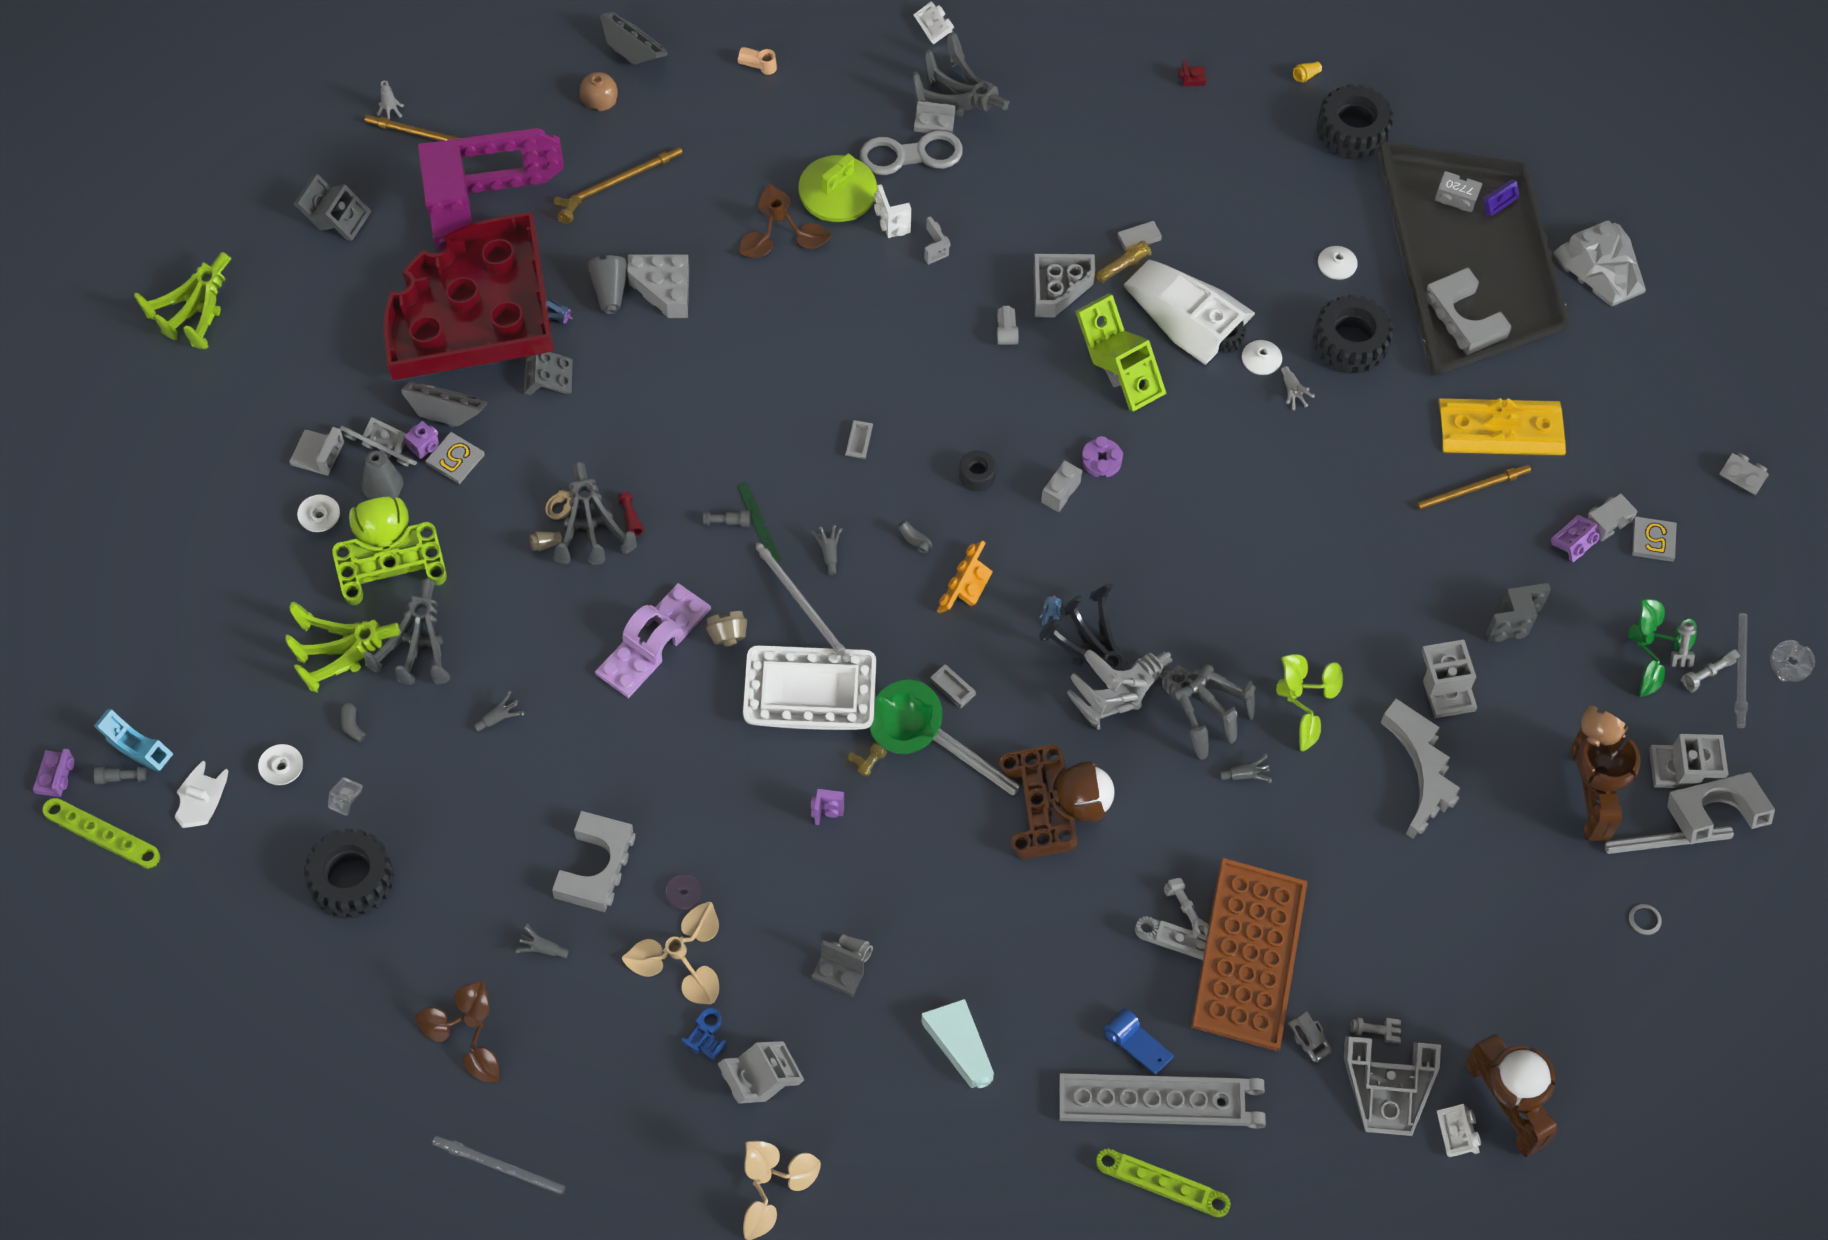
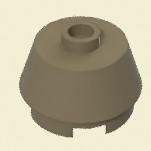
M732 611L730 614L721 616L718 614L707 618L706 630L716 645L733 646L737 644V641L744 639L746 636L747 619H745L742 611Z

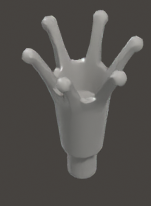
M384 80L381 82V102L378 104L380 109L377 112V116H380L384 108L387 118H390L391 109H394L398 117L401 118L402 114H400L396 105L403 108L404 104L396 100L388 81Z
M1288 366L1283 367L1281 371L1288 390L1286 403L1289 404L1291 399V409L1295 410V398L1299 397L1304 407H1308L1302 394L1305 393L1312 398L1315 395L1308 392V387L1306 388L1299 383Z

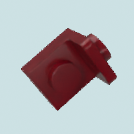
M1183 60L1182 67L1178 68V77L1182 79L1183 87L1206 86L1204 66L1188 67L1187 60Z

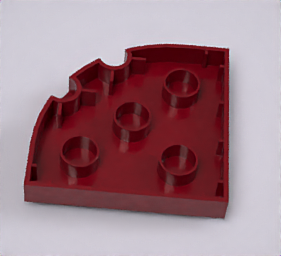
M533 212L475 222L444 236L446 248L443 251L433 254L422 250L403 270L402 274L406 286L401 292L391 291L385 308L384 338L387 366L392 380L554 352L537 228Z

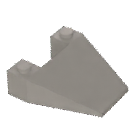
M1345 1036L1344 1063L1365 1132L1412 1136L1440 1069L1441 1045L1413 1042L1412 1065L1371 1062V1038Z

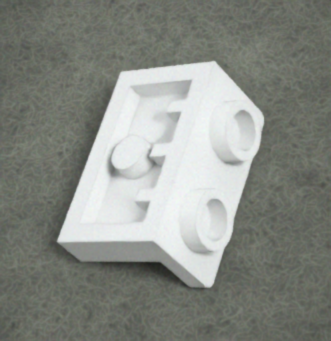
M931 1L916 12L914 17L934 45L948 33L953 32L952 29L955 27L948 18L945 20L943 17L945 12L941 6L938 5L936 7Z
M1461 1104L1438 1110L1437 1114L1447 1156L1453 1157L1468 1152L1480 1153L1478 1146L1481 1145V1140L1478 1132L1474 1131L1473 1124L1476 1123V1119L1472 1109L1469 1110L1468 1107Z

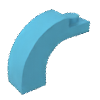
M107 709L94 725L112 746L149 769L160 771L173 755L159 740L150 739L138 733L111 709Z

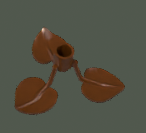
M769 184L762 193L758 203L759 211L764 215H768L767 232L765 236L758 231L746 234L740 242L739 253L751 258L762 257L768 254L774 246L773 241L768 239L772 220L781 221L784 217L787 218L796 234L799 235L797 243L802 248L815 249L830 240L831 233L826 228L814 223L804 224L801 227V231L798 230L789 216V212L786 211L791 205L790 197L785 192Z
M483 980L463 985L455 992V1003L459 1010L465 1013L453 1021L447 1022L446 1013L436 1007H428L417 1013L415 1016L417 1026L428 1039L434 1042L446 1040L450 1035L448 1026H453L463 1019L468 1026L477 1027L470 1045L471 1052L463 1057L464 1066L470 1075L480 1081L497 1082L500 1080L499 1063L495 1054L485 1047L475 1049L479 1033L484 1027L482 1022L490 1014L488 994Z

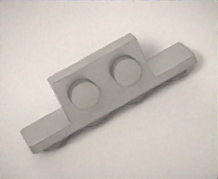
M371 417L363 435L347 427H340V430L345 432V437L354 441L358 438L363 441L362 445L370 449L377 447L386 457L390 458L391 455L397 457L396 462L408 467L409 464L415 466L417 464V461L401 454L406 443L404 436L407 433L374 417Z

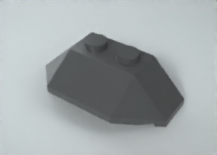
M615 12L601 14L600 19L607 44L614 48L615 52L626 57L628 62L638 64L667 56L668 52L661 44L626 19L620 18Z
M409 382L402 388L403 396L418 416L426 418L428 421L442 422L451 427L460 426L479 414L487 406L486 401L477 397L436 386Z

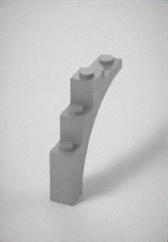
M1395 699L1384 713L1381 724L1390 730L1405 746L1418 774L1420 788L1419 806L1406 833L1414 839L1417 833L1422 834L1428 826L1426 821L1429 817L1434 819L1439 810L1445 812L1449 806L1451 808L1455 806L1460 798L1457 796L1460 787L1443 777L1449 769L1447 763L1450 757L1433 747L1439 738L1437 732L1440 727L1398 699Z

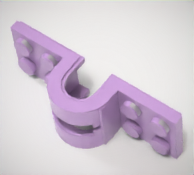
M678 583L656 607L645 605L634 613L623 631V642L595 671V674L629 699L662 663V650L665 644L672 638L673 644L677 646L711 610V606ZM653 621L660 624L651 634L647 643L640 641L641 638L638 637V634L645 624L649 626Z

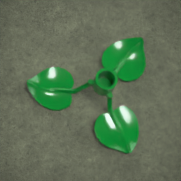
M1652 599L1640 600L1641 614L1639 625L1633 624L1628 631V638L1638 642L1637 647L1642 648L1653 659L1648 662L1643 672L1638 695L1641 697L1657 691L1665 677L1664 666L1659 665L1660 660L1645 645L1651 644L1654 637L1675 641L1674 650L1679 651L1682 634L1678 632V626L1686 621L1693 623L1697 629L1695 621L1686 618L1678 624L1676 637L1654 633L1657 629L1656 626H1659L1664 620L1665 608L1662 603ZM1695 631L1694 635H1690L1688 651L1695 643L1697 631Z

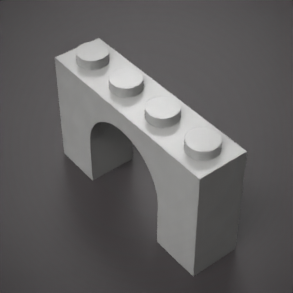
M1469 267L1428 284L1425 293L1426 302L1433 307L1437 317L1443 321L1448 333L1453 335L1459 348L1463 349L1466 355L1508 338L1512 327L1501 312L1477 321L1465 319L1456 312L1453 304L1475 294L1479 281Z
M1751 772L1725 779H1717L1705 784H1697L1684 789H1677L1669 794L1667 807L1690 844L1711 839L1714 824L1703 808L1709 803L1723 802L1734 806L1741 812L1751 829L1772 824L1775 808Z
M581 811L574 829L576 839L603 847L610 854V861L601 873L594 876H580L559 870L552 889L554 899L605 912L607 906L612 905L614 886H618L622 875L620 870L622 865L625 866L629 856L627 850L629 846H633L636 834L633 833L632 824Z

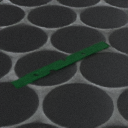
M747 483L738 485L747 509L753 512L750 516L764 548L770 551L771 556L777 563L781 562L767 527H762V523L765 522Z

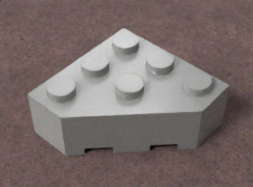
M1035 254L1033 266L1035 317H1056L1093 285L1095 255Z
M628 255L627 272L629 285L634 290L637 289L642 293L643 297L653 306L656 305L662 310V313L667 318H688V255Z

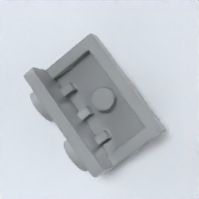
M1739 452L1737 455L1732 453L1719 475L1756 496L1769 476L1766 472L1767 468L1758 463L1754 466L1748 462V457Z

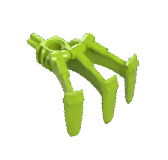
M221 252L211 266L203 262L202 266L197 268V273L192 274L187 282L165 296L151 301H147L139 293H134V296L146 317L152 320L155 318L161 333L173 340L178 339V331L175 329L186 319H190L196 312L202 313L196 330L190 326H185L183 330L192 347L207 349L209 347L207 345L208 342L203 337L208 326L211 325L214 316L220 315V306H215L216 295L218 294L217 289H220L221 283L226 280L221 272L229 263L231 257ZM186 301L183 308L169 321H166L158 314L156 315V309Z
M291 602L290 612L301 629L308 631L310 626L314 625L327 629L331 633L341 635L343 638L329 643L301 645L290 635L285 637L287 645L295 654L297 660L304 664L308 660V655L343 654L326 667L311 673L300 665H294L295 670L310 691L319 692L317 690L320 686L319 681L348 670L352 672L358 671L361 668L358 661L364 658L363 653L368 652V650L375 651L376 648L381 649L382 639L398 636L400 629L398 623L380 627L376 620H370V622L363 621L362 623L357 622L355 624L330 622L315 618L296 602Z

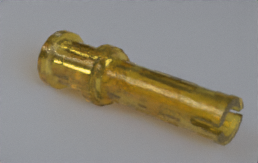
M1142 240L1133 249H1127L1122 257L1095 273L1097 280H1100V283H1104V281L1128 266L1137 265L1139 260L1151 256L1150 247Z

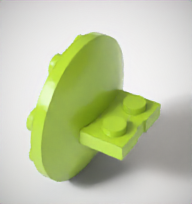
M849 153L846 156L831 155L814 161L803 171L799 180V197L802 204L811 214L823 221L845 222L857 219L871 208L875 201L874 193L877 192V183L872 171Z

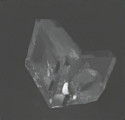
M343 777L329 791L328 808L343 815H348L350 804L362 792V785Z

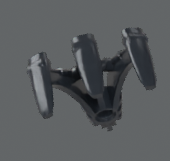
M1113 584L1101 586L1096 591H1092L1089 597L1093 602L1098 601L1100 635L1095 638L1083 621L1077 609L1082 596L1078 595L1060 607V614L1065 616L1070 614L1078 629L1077 632L1084 643L1081 648L1056 631L1060 623L1058 619H1054L1044 625L1039 634L1040 641H1048L1049 638L1054 640L1073 658L1072 663L1076 666L1081 667L1083 662L1090 665L1086 660L1085 653L1091 650L1106 663L1107 659L1112 660L1115 664V667H1111L1113 670L1124 671L1123 668L1128 664V661L1124 660L1125 656L1119 653L1121 649L1115 644L1106 607V599Z

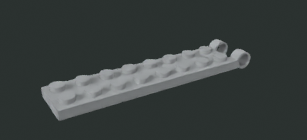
M1060 1073L1059 1121L1247 1126L1258 1129L1266 1126L1265 1113L1245 1112V1093L1249 1095L1264 1094V1080L1260 1078ZM1223 1099L1225 1101V1105L1219 1106L1217 1104V1100Z

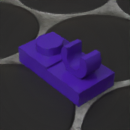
M1511 179L1507 183H1502L1501 187L1495 188L1483 197L1486 215L1493 216L1520 198L1516 180Z

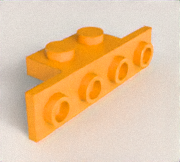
M983 540L976 544L973 543L967 548V555L958 565L956 576L948 583V591L939 600L938 613L950 610L957 596L970 606L976 604L993 572L977 560L985 545Z

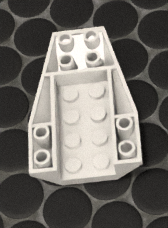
M1148 260L1124 284L1127 291L1176 345L1205 365L1218 353L1220 343L1241 321L1245 325L1255 314V312L1223 290L1152 260Z

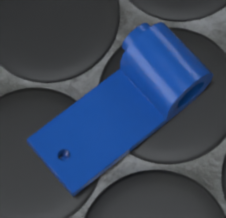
M1123 1008L1105 1026V1036L1112 1043L1116 1042L1154 1075L1174 1058L1171 1052L1140 1027L1138 1018L1126 1008Z

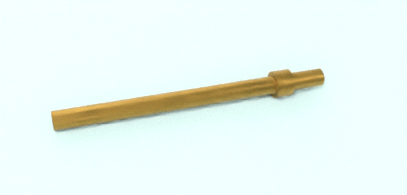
M366 115L364 119L366 123L378 125L382 129L387 130L390 128L438 141L459 139L458 137L390 121V118L382 116L378 118Z
M678 147L667 153L664 151L658 154V157L575 194L578 201H581L657 165L667 164L671 159L682 155V149Z
M1526 465L1517 469L1505 470L1502 474L1416 503L1418 510L1504 481L1511 482L1519 476L1531 473V467Z

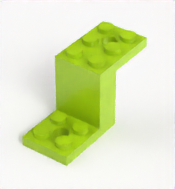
M1108 293L1075 311L1093 365L1118 375L1129 410L1134 412L1166 394L1149 340L1124 331L1112 294ZM1102 316L1103 322L1098 326L1097 319ZM1145 379V385L1140 389L1139 382Z

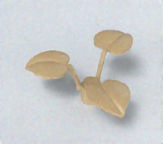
M706 902L692 909L682 921L681 930L683 934L691 937H671L666 941L663 950L661 945L655 940H642L622 956L626 966L638 975L651 977L662 971L663 962L661 959H665L668 954L674 959H681L692 974L685 977L682 982L684 996L693 1003H714L719 993V980L716 973L707 966H701L695 972L685 958L687 948L684 942H691L695 938L700 942H707L713 939L719 930V920L712 902Z
M764 1141L745 1142V1173L754 1180L753 1185L756 1186L763 1202H753L745 1213L743 1234L746 1240H752L766 1234L776 1222V1208L768 1204V1199L760 1184L768 1182L771 1174L782 1178H789L788 1187L791 1190H804L818 1176L821 1166L819 1159L810 1153L797 1154L788 1165L789 1173L785 1174L772 1169L778 1164L780 1158L779 1151L774 1145Z

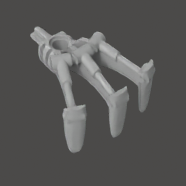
M1088 650L1085 653L1086 660L1109 689L1093 690L1078 675L1073 673L1071 675L1072 682L1091 706H1088L1073 691L1068 690L1067 694L1089 721L1090 725L1099 730L1101 729V718L1132 709L1139 710L1142 707V699L1146 691L1158 679L1163 667L1172 662L1171 654L1165 651L1158 656L1148 653L1137 659L1130 670L1117 671L1113 670L1096 653Z

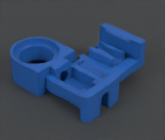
M709 1008L704 1010L695 1021L697 1027L687 1040L682 1038L683 1045L687 1048L690 1047L694 1053L699 1054V1048H701L703 1054L715 1061L727 1046V1041L719 1042L714 1039L715 1032L721 1026V1015L716 1009ZM714 1015L717 1017V1022L714 1025H707L704 1022L705 1017Z

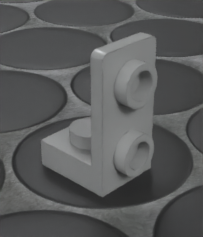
M931 216L927 218L926 228L935 243L925 247L924 260L928 265L949 256V247L951 246L948 237L942 234L938 222H934Z

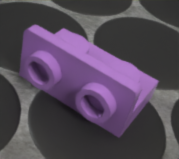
M1577 515L1551 538V543L1553 546L1568 552L1569 560L1575 562L1600 539L1598 523Z
M63 749L62 753L45 750L33 787L35 794L61 797L63 790L68 785L67 776L69 770H72L74 766V757L69 749Z
M817 789V796H812L811 817L815 818V825L820 824L821 814L831 818L843 816L844 792Z

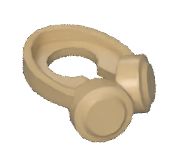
M559 490V493L548 500L545 510L551 519L560 520L570 514L573 508L569 504L571 499L569 496L570 491ZM567 499V503L563 506V511L555 514L553 506Z

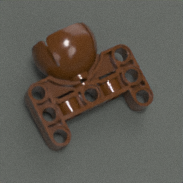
M1580 728L1572 743V759L1574 762H1577L1582 778L1588 815L1584 826L1586 841H1610L1622 821V807L1618 800V794L1615 791L1627 787L1636 778L1641 764L1639 750L1630 738L1627 740L1624 748L1620 750L1627 737L1625 734L1613 745L1606 746L1600 744L1596 747L1586 741L1588 737Z

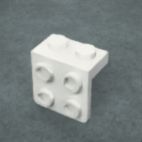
M877 185V192L874 193L877 204H874L876 215H880L882 231H886L888 238L911 233L910 204L906 203L890 207L882 185Z

